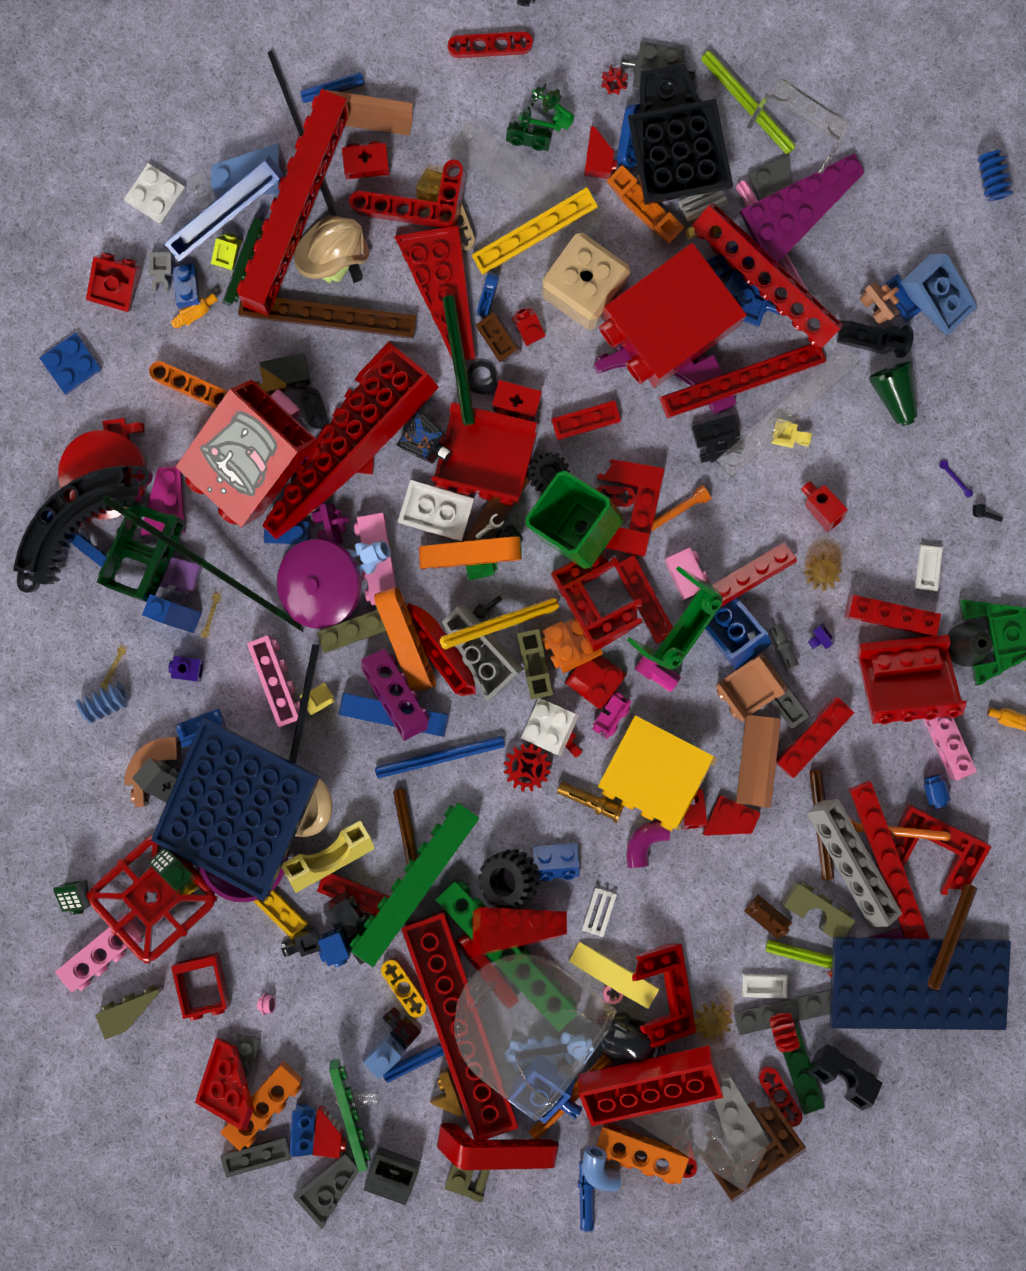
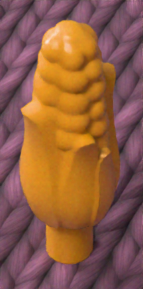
M212 293L205 299L201 297L200 304L179 310L180 314L171 321L174 328H179L183 325L189 326L193 321L206 315L210 310V306L217 302L218 298Z
M990 707L988 709L987 716L997 718V721L1003 726L1026 731V715L1008 708L997 710Z

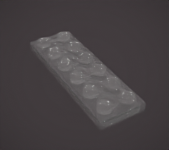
M694 1105L628 1118L743 1191L746 1190L767 1149Z

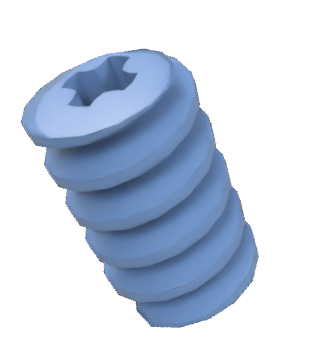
M116 681L117 688H114L111 684L108 685L109 692L100 688V696L96 692H92V700L87 695L84 696L85 703H82L79 699L76 700L77 708L86 721L94 723L96 718L101 720L104 715L109 716L112 714V711L118 712L120 707L126 708L128 706L126 692L119 681Z

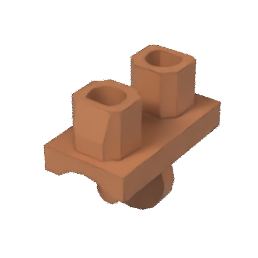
M874 282L865 288L866 292L861 296L860 301L866 307H869L874 302L878 305L880 309L873 314L878 324L888 319L891 320L900 313L895 306L899 302L895 295L899 291L898 287L891 290L887 284L880 287L877 282Z

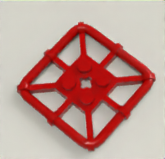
M153 835L142 841L125 858H120L116 862L117 865L93 885L86 899H89L92 908L111 928L110 932L114 936L117 935L138 959L144 961V964H150L151 961L159 958L179 938L185 937L188 934L187 931L212 909L218 899V896H215V892L209 888L203 877L193 868V863L173 852L171 853L196 878L194 882L205 895H179L152 866L138 878L128 866L151 845V859L159 853L160 845L151 841ZM122 871L134 882L123 893H99ZM149 892L152 894L157 892L156 902L151 901L147 903V894ZM99 899L123 900L132 911L121 921L117 922L99 902ZM181 901L205 902L182 925L170 913ZM136 916L146 926L144 951L124 930V927ZM166 917L176 930L151 952L153 927Z

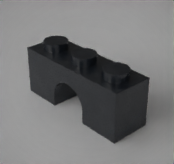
M347 890L324 903L323 913L335 930L344 925L354 926L358 930L355 935L348 938V948L351 951L353 947L350 944L357 934L362 936L367 929L364 927V924L369 919V916L366 912H361L357 898L354 895L350 896ZM354 955V957L356 958V960L358 961V963H359L360 965H362L363 963H365V962H364L363 960H361L359 957H357L356 955Z
M828 1044L817 1050L807 1071L825 1085L835 1080L838 1075L841 1076L847 1084V1092L844 1098L862 1111L874 1105L883 1084L874 1074L865 1071L854 1060L848 1059L837 1048Z

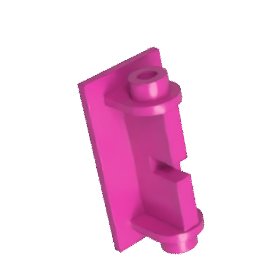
M616 692L604 706L610 712L609 715L600 712L593 723L594 727L592 730L606 739L609 736H613L618 729V722L628 714L632 702L626 698L623 699V696Z

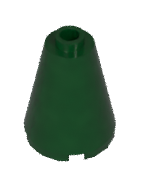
M911 361L896 364L893 368H885L870 375L871 385L896 424L901 423L902 426H907L914 423V418L918 416Z

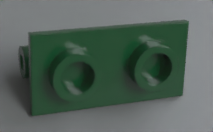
M514 121V123L509 122L506 142H510L515 146L532 147L536 151L549 150L552 132L549 129L534 126L531 133L528 132L529 126L525 131H521L517 121Z

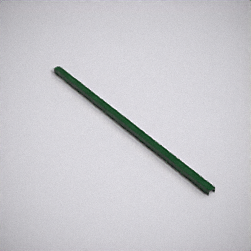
M105 496L102 502L296 629H301L302 624L295 621L278 607L109 497Z

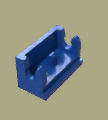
M220 708L177 724L176 730L182 747L192 744L202 718H207L226 728Z

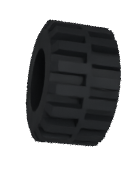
M518 849L505 850L484 861L485 865L481 866L479 870L482 874L478 875V880L481 881L479 885L480 890L483 889L484 891L483 897L489 898L488 903L491 905L496 904V908L504 907L511 909L532 900V897L537 894L535 889L540 887V883L537 880L541 878L540 873L537 874L536 871L539 869L537 864L534 865L532 863L534 859L532 857L527 858V853L524 851L519 853ZM505 868L515 878L514 890L509 888L504 881L503 874Z

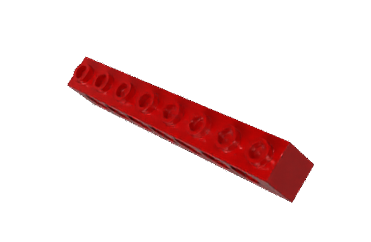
M715 203L710 204L691 225L695 229L694 233L700 239H706L711 244L710 248L716 254H722L727 259V264L733 270L738 269L744 275L743 279L752 286L754 284L760 290L759 294L765 300H771L776 305L775 309L782 316L787 315L792 320L791 324L798 331H804L808 335L807 339L811 344L823 348L842 328L843 324ZM715 225L721 228V237L714 235L713 227ZM730 241H734L738 244L737 252H733L730 250ZM747 256L754 259V267L746 265L745 258ZM762 272H768L770 274V282H765L762 280ZM779 287L785 288L788 293L787 297H780L777 289ZM794 303H801L804 307V312H796L794 310ZM811 318L819 320V328H814L810 325Z

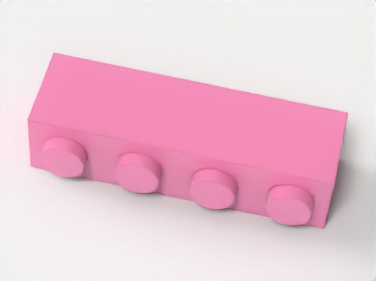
M384 513L357 517L358 523H354L356 536H360L362 543L370 545L375 542L385 541L390 548ZM391 555L385 561L379 563L373 573L366 574L364 571L362 573L363 580H367L368 589H365L366 600L371 602L372 606H376L374 600L375 593L397 587Z

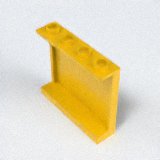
M635 715L598 787L603 789V795L614 800L615 796L623 800L621 805L631 810L634 807L642 810L640 815L651 821L654 818L662 821L660 826L672 832L674 828L677 830L681 829L680 824L710 766H714L717 758Z

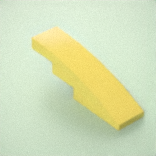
M581 942L577 944L569 959V962L647 1009H649L659 991L657 986L644 979L632 981L634 972Z

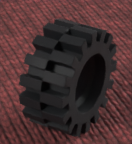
M544 452L530 463L527 471L529 475L527 477L528 480L531 479L530 485L535 486L537 492L542 491L541 494H543L552 482L546 481L542 477L541 469L543 466H552L556 470V474L562 471L570 473V470H567L569 464L564 463V457L559 458L560 454H552V452L545 454Z

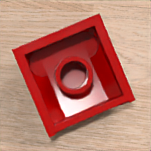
M600 655L578 666L566 680L565 684L600 710L627 674Z

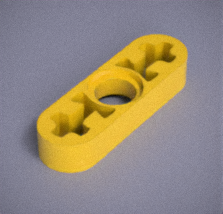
M396 959L386 960L381 967L382 976L407 1013L415 1018L421 1017L427 1008L425 999L400 962ZM388 964L397 966L395 973L398 977L400 974L404 976L399 978L395 984L392 983V980H395L394 975L386 973ZM407 982L410 985V991L407 994L400 993L398 991L399 983ZM413 992L416 994V996H413V1000L416 1003H422L420 1012L411 1010L413 1004L410 999L407 1002L404 1000L409 998Z

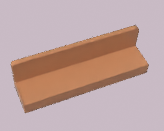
M326 90L347 98L350 116L346 126L410 135L414 114L413 103Z
M746 715L736 803L771 808L780 718Z

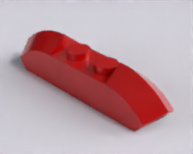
M408 603L407 608L425 653L455 694L460 696L476 694L473 674L468 665H465L459 650L455 646L443 649L440 644V638L447 634L438 622L422 608Z

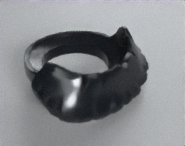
M478 361L469 367L467 374L470 391L477 394L481 393L482 395L495 391L498 380L496 379L495 369L491 364ZM478 367H485L490 372V379L484 385L474 382L473 371Z

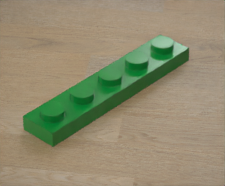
M339 1059L331 1060L329 1072L358 1172L367 1171L371 1155L369 1148L364 1147L365 1134L363 1127H359L357 1123L359 1113L357 1107H353L351 1102L354 1098L351 1086L347 1087L345 1081L348 1079L345 1066H341Z

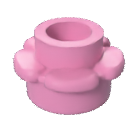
M264 993L258 999L257 1008L261 1011L262 1015L273 1013L276 1007L275 996Z

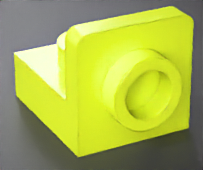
M224 233V235L218 236L215 240L211 264L233 270L238 248L242 245L243 241L237 239V236L231 233Z

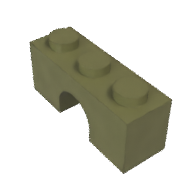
M378 610L316 633L323 652L328 654L347 647L352 643L387 631Z
M539 629L517 633L531 700L553 695Z
M795 881L781 904L801 918H804L807 912L813 908L821 909L824 918L819 929L832 938L845 937L855 922L850 917L852 913L842 906L839 909L832 906L833 900L824 894H821L820 897L812 893L814 888L804 881L801 885Z

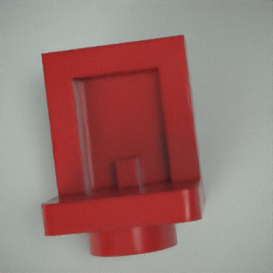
M531 308L520 309L516 312L515 316L511 317L526 346L546 337L536 313Z

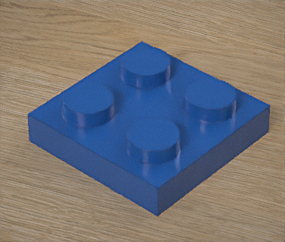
M77 333L72 334L39 357L65 395L102 370Z

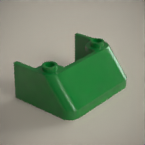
M680 566L676 570L699 587L700 590L659 649L656 651L631 637L627 639L643 656L667 669H674L682 663L711 619L720 609L723 601L718 589Z

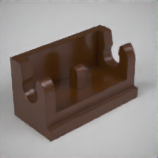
M491 313L475 325L499 362H506L509 360V357L521 352V349L497 314Z

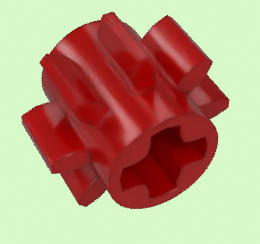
M611 65L608 73L603 71L601 78L604 80L601 87H606L607 94L616 93L619 95L621 88L627 89L628 83L626 80L628 73L624 74L621 66L613 68Z

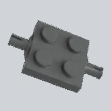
M641 42L636 58L622 57L621 67L633 69L634 81L632 87L640 88L641 71L682 64L684 49ZM688 69L692 80H694L696 70Z

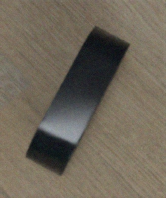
M307 388L301 394V401L308 423L316 430L323 429L328 424V416L322 397L315 388ZM309 393H312L314 396L317 395V398L314 399L315 407H312L309 401H305ZM317 410L320 417L324 416L320 425L312 422L315 419L313 411Z

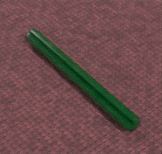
M453 295L443 297V305L462 422L465 426L475 424V417L456 301Z

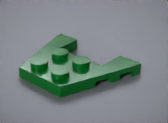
M965 599L959 600L963 620L986 616L989 636L993 642L994 662L972 666L975 685H982L987 680L1026 660V608Z

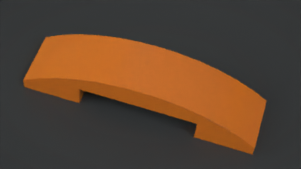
M621 165L606 181L607 184L647 227L670 244L685 227L658 203L644 205L642 190L637 184L638 180Z

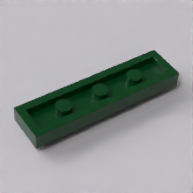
M254 217L250 224L222 304L231 306L233 302H238L239 293H237L239 282L245 279L247 274L245 269L248 260H252L255 255L253 246L258 238L261 239L263 234L261 227L263 221Z
M794 1022L800 1043L799 1048L782 1053L802 1112L805 1115L823 1109L825 1105L815 1077L807 1072L810 1061L797 1023Z

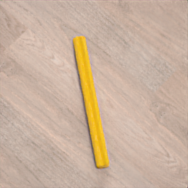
M556 598L539 602L444 635L440 638V644L443 649L451 648L556 611L559 608V603Z

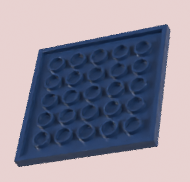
M202 718L151 841L254 897L266 901L320 776L207 718Z

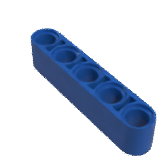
M342 693L338 715L395 727L380 700ZM409 709L402 710L404 714L412 713ZM426 710L430 720H428L427 730L422 733L445 737L449 715Z

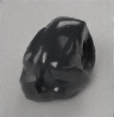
M606 1012L598 1020L581 1025V1031L584 1034L589 1033L593 1036L594 1047L611 1060L626 1058L633 1061H641L657 1057L666 1050V1044L651 1047V1040L648 1035L642 1033L640 1026L647 1022L630 1017L628 1012Z

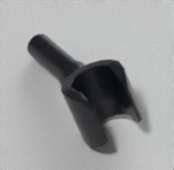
M985 504L973 505L974 517H986L999 522L1003 521V517L986 512Z
M499 595L488 603L486 607L479 603L473 611L474 615L478 618H484L489 610L503 599Z

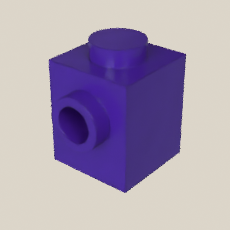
M174 656L173 660L169 662L168 672L171 673V678L201 682L204 660Z

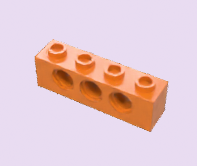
M283 1061L251 1096L254 1109L250 1120L253 1122L254 1127L240 1130L227 1123L220 1133L239 1151L244 1146L249 1148L257 1138L255 1136L259 1129L264 1131L272 1122L270 1117L274 1112L279 1114L287 1105L285 1100L290 1095L294 1097L301 1090L302 1086L300 1084L303 1078ZM276 1085L281 1086L284 1089V1094H276L273 1087ZM258 1103H266L269 1107V1110H260L258 1107Z
M611 1123L603 1124L596 1145L607 1153V1161L613 1159L620 1162L619 1164L625 1168L632 1169L634 1167L640 1169L644 1175L650 1177L656 1175L661 1177L664 1182L675 1185V1183L681 1184L690 1152ZM618 1142L623 1143L626 1149L618 1151L614 1144ZM642 1150L647 1154V1157L640 1159L635 1153ZM661 1158L666 1159L669 1165L661 1167L658 1165L657 1160Z

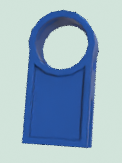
M491 272L487 274L476 312L478 317L486 318L489 315L500 275Z

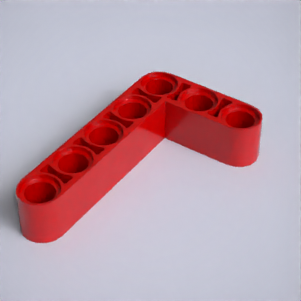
M449 160L444 164L437 202L356 191L350 196L349 204L361 216L437 228L456 226L459 220L466 172L458 160ZM452 169H460V172L457 176H450V171ZM448 191H456V195L453 198H446ZM361 199H365V205L361 208H357V202ZM386 202V209L378 211V206ZM409 206L407 213L399 214L401 207ZM424 209H430V215L422 218L421 212ZM451 212V219L443 221L442 216L444 213Z
M453 1123L440 1124L437 1148L457 1168L463 1170L551 1169L556 1165L559 1147L558 1142L550 1139L473 1140L462 1128Z

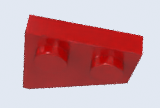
M719 795L702 834L706 836L752 834L761 813Z

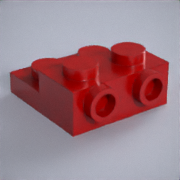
M107 252L93 256L86 300L125 312L131 311L134 290L138 288L141 267L136 265L135 260L123 258V261L116 260L114 254Z

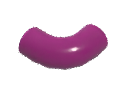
M657 819L646 822L633 832L627 843L626 862L628 868L649 866L648 851L650 846L656 842L670 841V831L660 826L662 821Z

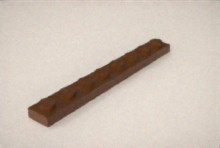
M276 298L269 316L245 308L241 300L238 316L244 318L414 339L417 321L416 315Z

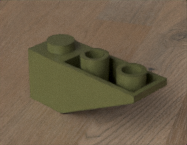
M151 985L142 990L143 994L135 996L132 993L122 997V1002L114 1005L112 1001L100 1006L101 1010L95 1016L104 1039L106 1040L126 1032L163 990V986L156 988L155 985Z

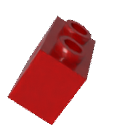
M372 141L369 142V145L351 143L347 147H342L346 180L390 175L386 143ZM364 156H368V162L366 163L363 162Z
M499 380L492 409L496 410L495 413L507 416L510 413L517 415V418L535 420L542 391ZM516 397L520 398V403L522 404H518L517 407H514L512 401H514Z

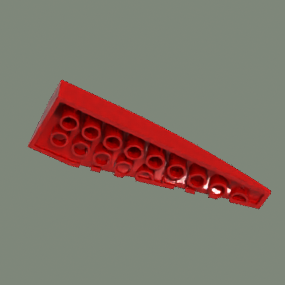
M389 341L358 373L355 381L360 384L354 391L348 389L344 395L345 401L340 408L335 409L332 414L333 420L323 428L317 438L318 442L307 455V461L304 465L299 466L296 471L298 475L293 483L287 485L284 490V497L281 501L276 502L262 526L276 540L309 515L356 474L439 388L427 372ZM353 440L357 443L355 447L352 446Z

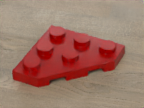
M216 1038L195 1103L236 1128L247 1130L254 1106L238 1049L226 1040Z

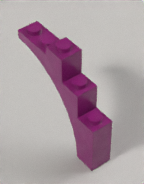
M620 346L616 349V353L612 355L605 353L597 357V362L594 363L593 368L596 374H600L611 369L626 367L625 362L631 359V356L623 346ZM707 355L701 356L695 360L696 364L690 362L674 374V376L682 379L690 386L723 375L714 355L707 357ZM734 396L711 403L708 406L715 416L734 407L737 402Z

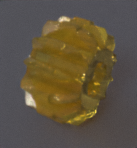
M820 553L819 559L815 555L811 557L813 563L806 562L805 566L811 570L804 571L803 574L811 575V578L807 579L806 582L809 584L815 581L813 589H817L820 585L821 590L826 591L827 585L831 589L835 587L833 581L840 582L841 578L836 576V574L842 573V569L835 568L840 562L835 561L832 563L833 555H829L826 559L825 554ZM820 566H822V569H827V572L823 576L819 575V572L821 571Z
M711 1001V1008L709 1009L705 1003L702 1004L705 1011L697 1010L696 1014L701 1018L694 1019L695 1024H699L696 1028L697 1032H703L702 1036L705 1039L711 1034L712 1041H716V1034H719L720 1038L723 1039L725 1036L722 1031H731L727 1026L733 1023L731 1018H727L731 1014L730 1011L724 1010L722 1003L716 1008L715 1002ZM716 1017L718 1023L711 1025L709 1019H715Z

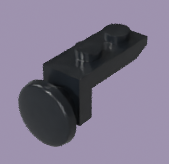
M840 321L843 326L838 331L837 343L884 355L894 350L897 358H904L912 347L914 331L908 325L903 326L901 329L894 325L881 329L852 321Z

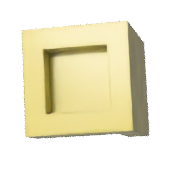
M325 683L310 691L307 705L310 715H314L336 702Z

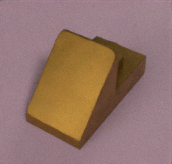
M259 366L263 383H256L267 394L272 395L278 389L281 392L289 391V387L284 381Z
M449 1068L440 1070V1077L437 1078L440 1090H445V1093L431 1097L430 1103L456 1116L463 1115V1107Z

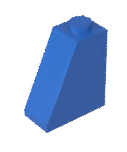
M152 594L149 595L142 616L191 633L195 632L202 615L199 611Z

